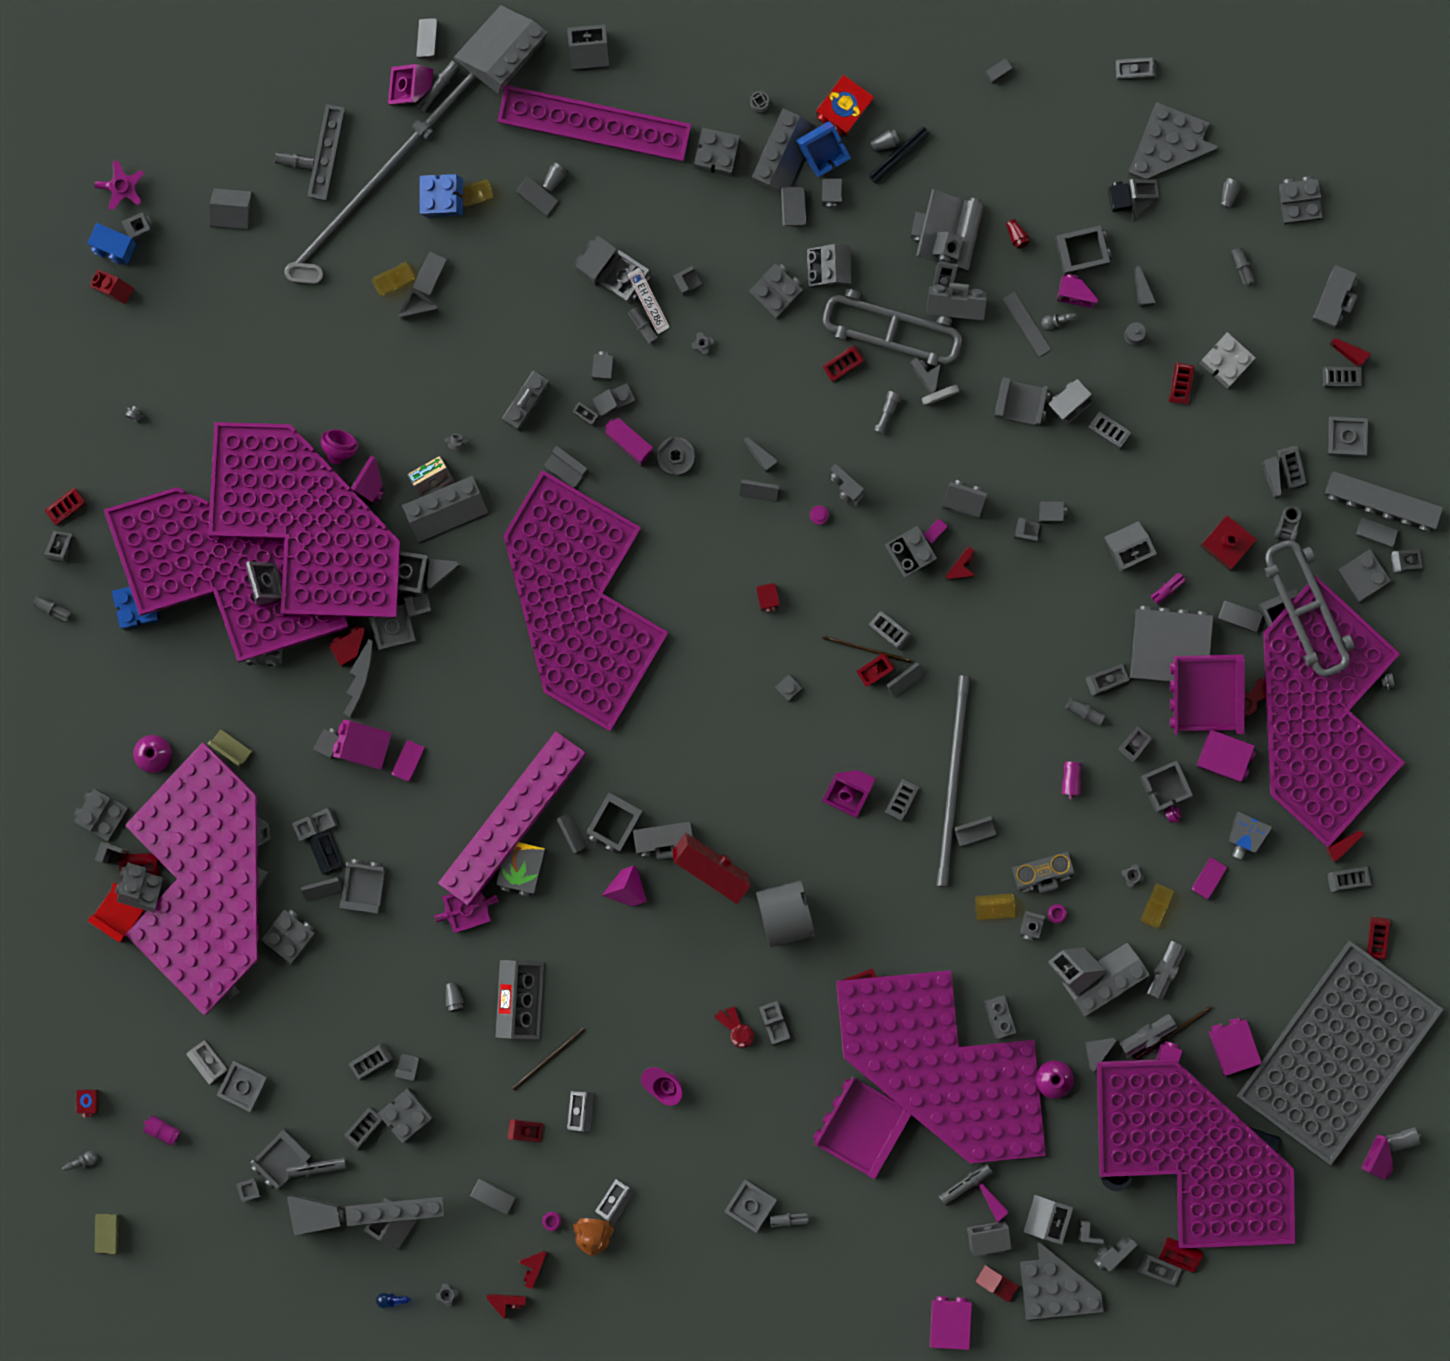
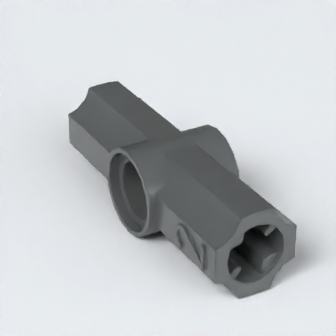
M1173 941L1170 942L1163 959L1161 958L1156 967L1155 976L1148 988L1147 994L1160 1000L1163 999L1170 982H1173L1178 972V965L1186 947Z
M1167 1014L1154 1023H1149L1138 1029L1135 1034L1119 1044L1125 1055L1129 1057L1141 1049L1148 1048L1160 1041V1038L1177 1029V1026L1170 1014Z

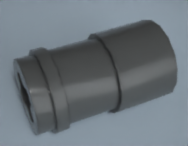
M1138 322L1131 323L1124 333L1125 341L1130 345L1139 344L1146 333L1144 325Z
M1415 1127L1393 1135H1386L1390 1153L1392 1154L1403 1149L1407 1150L1420 1146L1419 1138H1422L1421 1133H1417Z

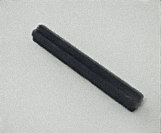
M923 126L869 175L872 182L877 183L929 135V131Z

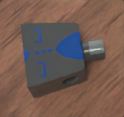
M1236 812L1229 837V843L1236 846L1232 856L1243 860L1246 851L1255 853L1272 827L1243 813Z

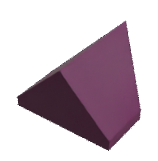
M634 865L622 869L601 896L629 906L646 903L637 866Z

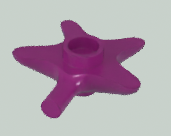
M114 161L113 179L108 182L95 181V188L107 189L112 192L108 206L110 210L115 209L123 198H129L139 205L141 200L136 194L135 185L142 178L143 171L139 170L135 174L127 176L120 163Z

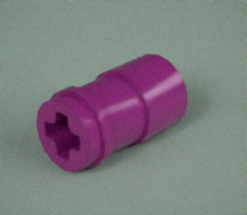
M1065 762L1061 794L1069 795L1068 799H1073V796H1081L1082 763Z
M151 1115L149 1120L145 1119L143 1122L145 1124L143 1132L162 1140L167 1145L173 1146L181 1132L178 1128H174L154 1115Z

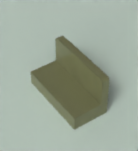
M222 729L208 743V745L239 767H242L252 753L251 750Z
M96 1214L95 1253L117 1254L119 1214Z

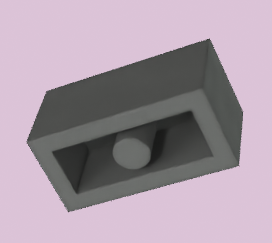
M1005 58L988 69L985 74L990 82L993 83L1010 72L1012 67Z
M580 402L572 411L573 414L591 426L599 417L598 414Z

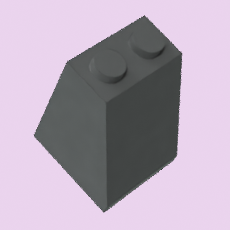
M296 1194L287 1197L294 1235L340 1227L343 1225V1221L346 1220L345 1211L338 1204Z

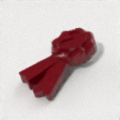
M1262 677L1257 680L1250 693L1245 692V716L1251 715L1256 711L1257 701L1266 698V688L1262 690L1266 684Z
M732 1006L731 1009L726 1008L729 1018L719 1010L718 1014L714 1015V1018L731 1031L730 1039L734 1046L738 1048L750 1046L753 1043L754 1033L749 1026L740 1024L735 1007Z

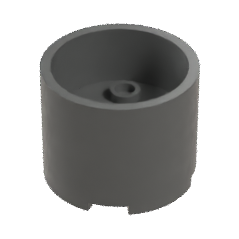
M801 880L756 892L770 948L815 937Z

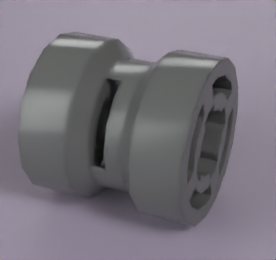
M763 91L754 92L750 98L751 109L756 113L765 112L769 107L768 95Z

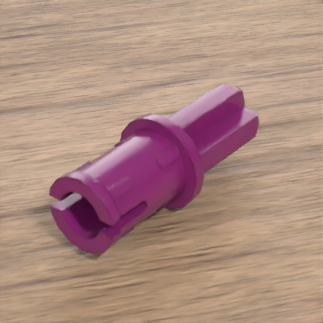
M1177 573L1166 584L1163 583V586L1150 597L1157 605H1160L1170 594H1174L1173 592L1186 581L1182 574Z

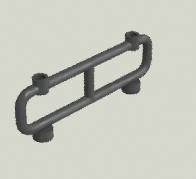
M846 289L845 296L836 295L831 297L825 306L822 319L823 324L827 330L835 333V337L838 339L846 340L847 336L926 359V364L937 367L938 363L950 364L958 357L962 337L958 330L951 327L953 320L951 318L938 316L935 323L860 301L861 292L852 289ZM836 303H843L891 317L886 339L833 325L830 322L833 306ZM899 320L952 335L954 337V344L951 354L943 357L935 353L893 342Z
M1291 540L1272 546L1266 552L1267 568H1264L1267 578H1273L1307 654L1303 657L1307 667L1312 666L1316 674L1322 677H1329L1343 671L1349 664L1348 651L1355 649V646L1349 635L1341 638L1309 567V563L1315 561L1313 551L1310 547L1302 550L1298 543ZM1286 548L1294 550L1316 601L1296 610L1280 577L1279 570L1273 561V555ZM1317 608H1320L1342 657L1340 664L1329 669L1321 668L1318 657L1313 651L1299 619V616Z

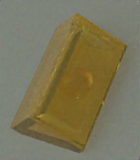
M1013 894L975 897L977 920L1015 917Z

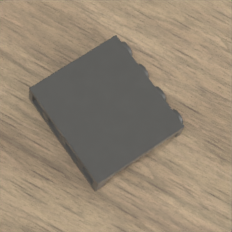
M1140 606V609L1135 610L1132 662L1129 679L1170 682L1173 681V674H1170V663H1173V656L1210 655L1213 616L1208 615L1209 612L1197 611V614H1189V610L1178 609L1177 613L1170 612L1169 608H1159V611L1151 610L1149 606Z

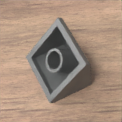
M214 188L210 200V226L248 230L252 192Z
M248 561L246 563V571L256 606L280 601L282 597V584L276 563Z

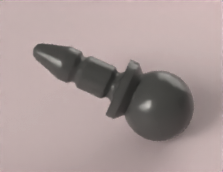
M1068 313L1059 317L1057 314H1054V316L1047 315L1042 319L1041 325L1045 330H1053L1055 327H1060V323L1073 320L1077 317V314Z
M87 1151L83 1156H78L79 1160H74L63 1166L62 1170H72L80 1166L82 1168L94 1166L98 1161V1156L93 1151Z

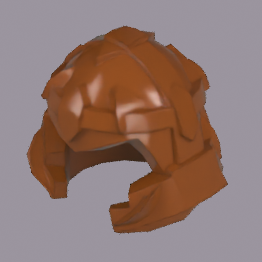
M580 1218L577 1223L573 1224L576 1244L588 1256L599 1254L608 1247L610 1237H612L614 1231L609 1221Z

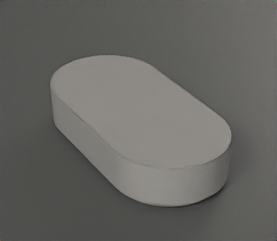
M293 262L289 263L284 270L286 278L292 282L315 284L321 281L323 277L321 267L315 264Z
M953 385L922 398V402L927 406L959 393L958 386Z

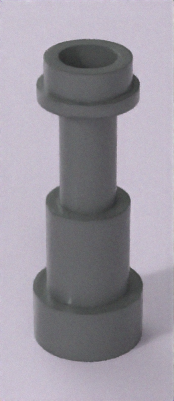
M892 391L887 392L885 397L887 400L882 409V417L879 424L874 426V431L883 435L887 432L885 427L890 415H893L897 403L899 404L902 398L901 395Z

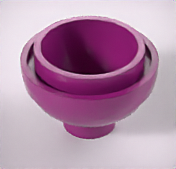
M331 429L323 432L320 443L327 455L326 459L330 463L340 464L342 460L349 459L358 450V442L346 431Z
M147 735L136 743L133 757L136 765L141 770L147 773H158L169 765L172 758V750L170 744L163 737ZM149 750H153L155 752L153 757L148 756L147 753Z
M1051 1060L1041 1065L1038 1069L1036 1084L1044 1096L1051 1099H1059L1066 1096L1072 1090L1074 1074L1066 1063ZM1054 1076H1058L1060 1079L1057 1084L1052 1082Z

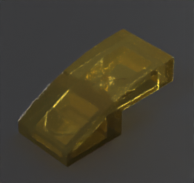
M488 179L464 186L463 195H458L454 192V195L463 199V208L493 198Z
M404 262L371 280L379 296H382L415 280L416 277L409 263Z
M1156 883L1140 921L1158 929L1174 890Z

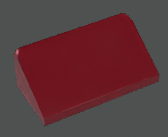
M152 853L120 854L118 861L120 871L122 867L126 868L127 863L145 867L146 873L159 876V860Z
M1167 1237L1159 1259L1195 1273L1202 1259L1203 1252L1197 1248H1179L1177 1240Z

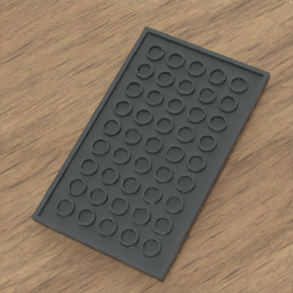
M1348 941L1261 1061L1262 1064L1257 1066L1236 1097L1323 1161L1332 1165L1444 1009L1353 942Z

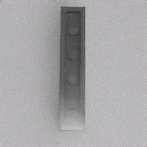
M326 104L307 195L308 198L327 201L345 114L344 107Z
M443 1196L345 1206L347 1226L445 1216Z

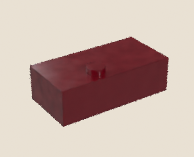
M687 833L683 835L672 850L675 864L736 904L739 903L751 886L748 873L734 865L729 857L725 855L720 856Z

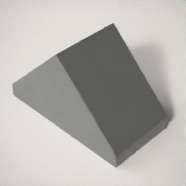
M54 530L44 557L48 560L67 563L72 534Z
M429 559L427 587L432 590L460 567L457 561Z
M1107 1038L1085 1042L1089 1069L1094 1072L1097 1069V1062H1102L1117 1040Z

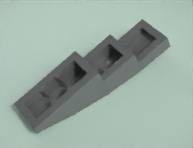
M368 640L350 671L356 677L346 692L352 696V699L343 714L352 718L362 698L368 681L374 642Z

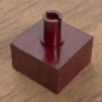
M1226 515L1200 547L1226 569L1231 570L1257 539Z

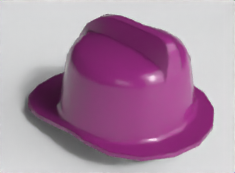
M657 1067L647 1068L643 1071L641 1083L647 1092L664 1105L672 1106L680 1102L682 1088L680 1079L676 1075L667 1073Z

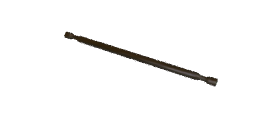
M824 635L822 638L824 640H830L835 643L843 644L846 646L854 647L857 649L869 651L880 655L884 653L883 651L864 647L861 645L853 644L835 638H829ZM885 652L887 657H891L898 660H904L909 663L912 662V659H906L901 656Z
M1210 1006L1207 1007L1204 1011H1201L1133 1058L1137 1060L1141 1055L1146 1054L1212 1008Z
M582 1027L579 1030V1032H577L571 1038H569L564 1044H562L544 1061H542L524 1078H522L519 1081V1083L512 1087L513 1090L517 1089V1087L520 1084L524 1083L536 1071H538L556 1054H558L569 1043H571L580 1033L584 1032V1028Z

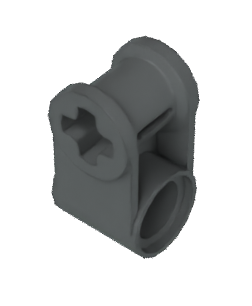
M1289 506L1283 510L1274 539L1281 538L1295 541L1301 518V511L1298 507ZM1288 510L1296 512L1294 520H1290L1287 517Z

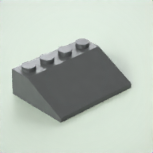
M500 5L453 59L496 93H499L545 42L548 32L533 20Z

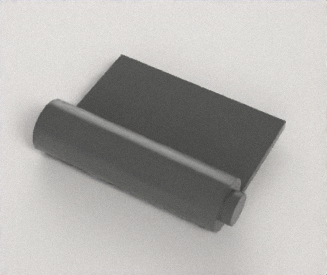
M932 189L916 256L935 263L941 261L939 256L932 254L937 233L951 232L964 238L959 258L946 263L957 264L958 271L968 272L984 204L981 203L982 200L977 198L962 200Z

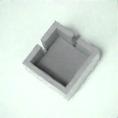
M1227 332L1199 364L1211 375L1217 369L1219 373L1215 378L1228 389L1255 357Z

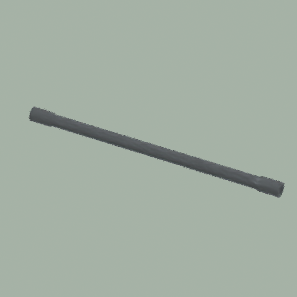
M959 675L958 696L937 886L948 887L950 852L970 676Z

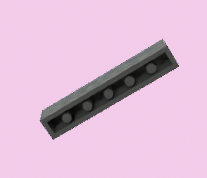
M1334 471L1330 475L1324 493L1330 501L1339 502L1340 500L1346 502V506L1356 509L1359 506L1365 508L1364 511L1375 515L1377 512L1383 514L1382 517L1393 521L1395 518L1401 520L1403 525L1411 527L1413 524L1419 526V530L1430 533V530L1434 531L1437 528L1443 509L1441 506Z

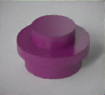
M818 505L811 509L810 519L814 524L821 525L828 520L829 513L824 506Z
M1170 805L1165 809L1166 817L1170 823L1180 822L1182 815L1178 807Z
M1060 904L1052 905L1048 910V918L1053 923H1062L1067 917L1065 907Z
M552 1211L547 1212L542 1218L543 1227L548 1231L557 1230L561 1225L560 1215Z

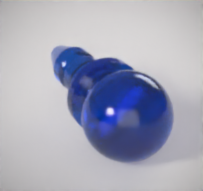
M381 1293L376 1298V1303L380 1308L394 1307L395 1304H405L411 1301L409 1297L395 1296L393 1293Z

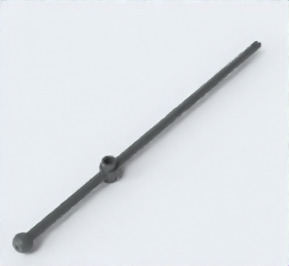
M470 73L426 121L418 119L413 124L412 128L415 129V133L300 255L295 263H304L420 138L424 137L427 140L432 136L434 131L431 129V126L476 78L474 74Z

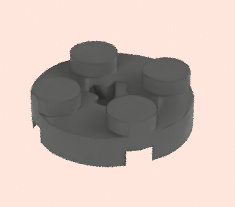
M672 437L660 444L657 460L660 468L665 473L679 476L688 472L694 464V448L686 439ZM680 452L681 454L679 457L681 459L679 461H673L671 459L673 457L671 453Z

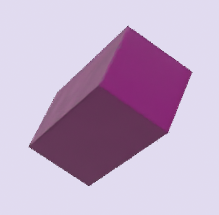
M938 519L923 536L931 545L948 526Z

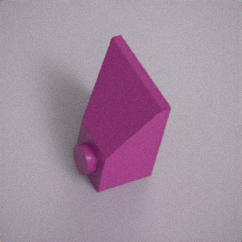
M418 64L392 67L388 105L414 103L432 88L434 69Z
M1066 274V276H1062L1057 301L1094 309L1098 299L1085 283L1077 279L1078 276Z
M370 456L351 489L354 493L374 504L375 501L379 502L384 494L382 491L384 487L378 462L373 456Z
M859 770L835 773L822 801L857 818L876 778Z
M1377 1134L1361 1170L1385 1180L1386 1177H1390L1393 1171V1167H1391L1393 1162L1387 1137Z

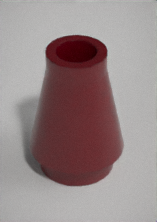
M1016 219L1006 223L1012 245L1016 249H1020L1030 242L1028 239L1029 235L1017 223Z

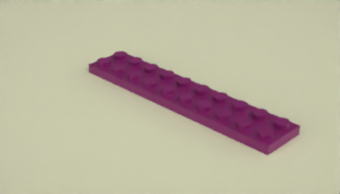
M508 85L504 88L497 120L499 124L684 162L691 124Z
M555 731L438 884L464 904L470 906L587 754Z

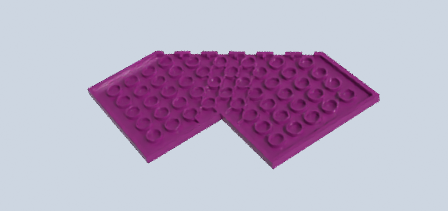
M214 422L208 535L210 537L285 539L281 614L397 618L400 541L291 424Z
M542 470L503 537L543 691L548 696L606 730L611 731L668 634L666 630L603 594L641 527Z
M175 487L104 509L140 616L214 593L238 663L348 629L345 616L282 615L281 600L256 606L246 571V563L248 561L276 563L282 584L285 539L210 537L208 535L210 503L200 497L193 496L184 492L183 489Z
M1314 576L1341 638L1349 635L1355 649L1348 651L1349 664L1346 669L1335 675L1322 677L1316 674L1312 666L1307 667L1303 658L1307 654L1286 608L1263 632L1270 796L1328 848L1405 763L1349 711L1400 653L1317 576ZM1309 583L1292 600L1295 610L1316 601ZM1320 608L1299 616L1313 651L1318 657L1321 668L1329 669L1340 664L1342 657Z
M205 742L200 744L125 825L177 878L157 900L154 913L147 911L126 935L203 1015H207L259 960V952H257V940H259L257 925L258 796Z
M951 970L836 981L843 1059L897 1102L929 1131L934 1133L968 1163L1046 1156L1040 1093L1036 1084L1037 1063L1034 1040L959 1047Z
M1175 1059L1097 1062L1100 1177L1177 1174L1179 1248L1295 1244L1294 1168Z

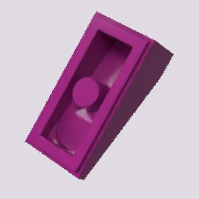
M407 740L391 775L410 782L425 747Z
M1210 857L1190 890L1208 900L1227 867Z
M980 1183L979 1187L996 1221L999 1222L1008 1214V1211L983 1183Z

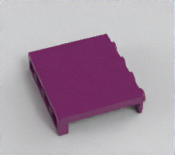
M1173 656V663H1170V674H1173V681H1170V692H1173V699H1170V711H1173V717H1170V729H1174V734L1178 735V731L1236 730V734H1244V656Z
M851 1077L850 1080L846 1079L841 1089L844 1090L842 1095H837L832 1103L834 1109L831 1114L827 1112L822 1121L825 1123L822 1130L817 1129L812 1139L815 1140L814 1145L875 1179L911 1114L904 1110L897 1102Z

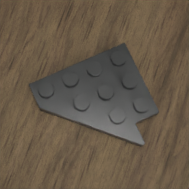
M1156 102L1128 174L1141 179H1150L1215 151L1217 145L1203 140L1209 122Z
M1040 1242L1037 1243L1039 1259L1020 1261L1026 1320L1103 1312L1101 1292Z

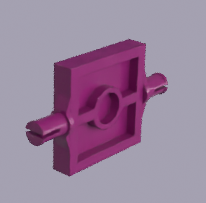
M480 892L470 906H467L452 894L442 896L445 912L434 915L435 921L438 923L448 920L454 933L490 922L488 906L499 902L496 899L497 895L485 898L482 892Z

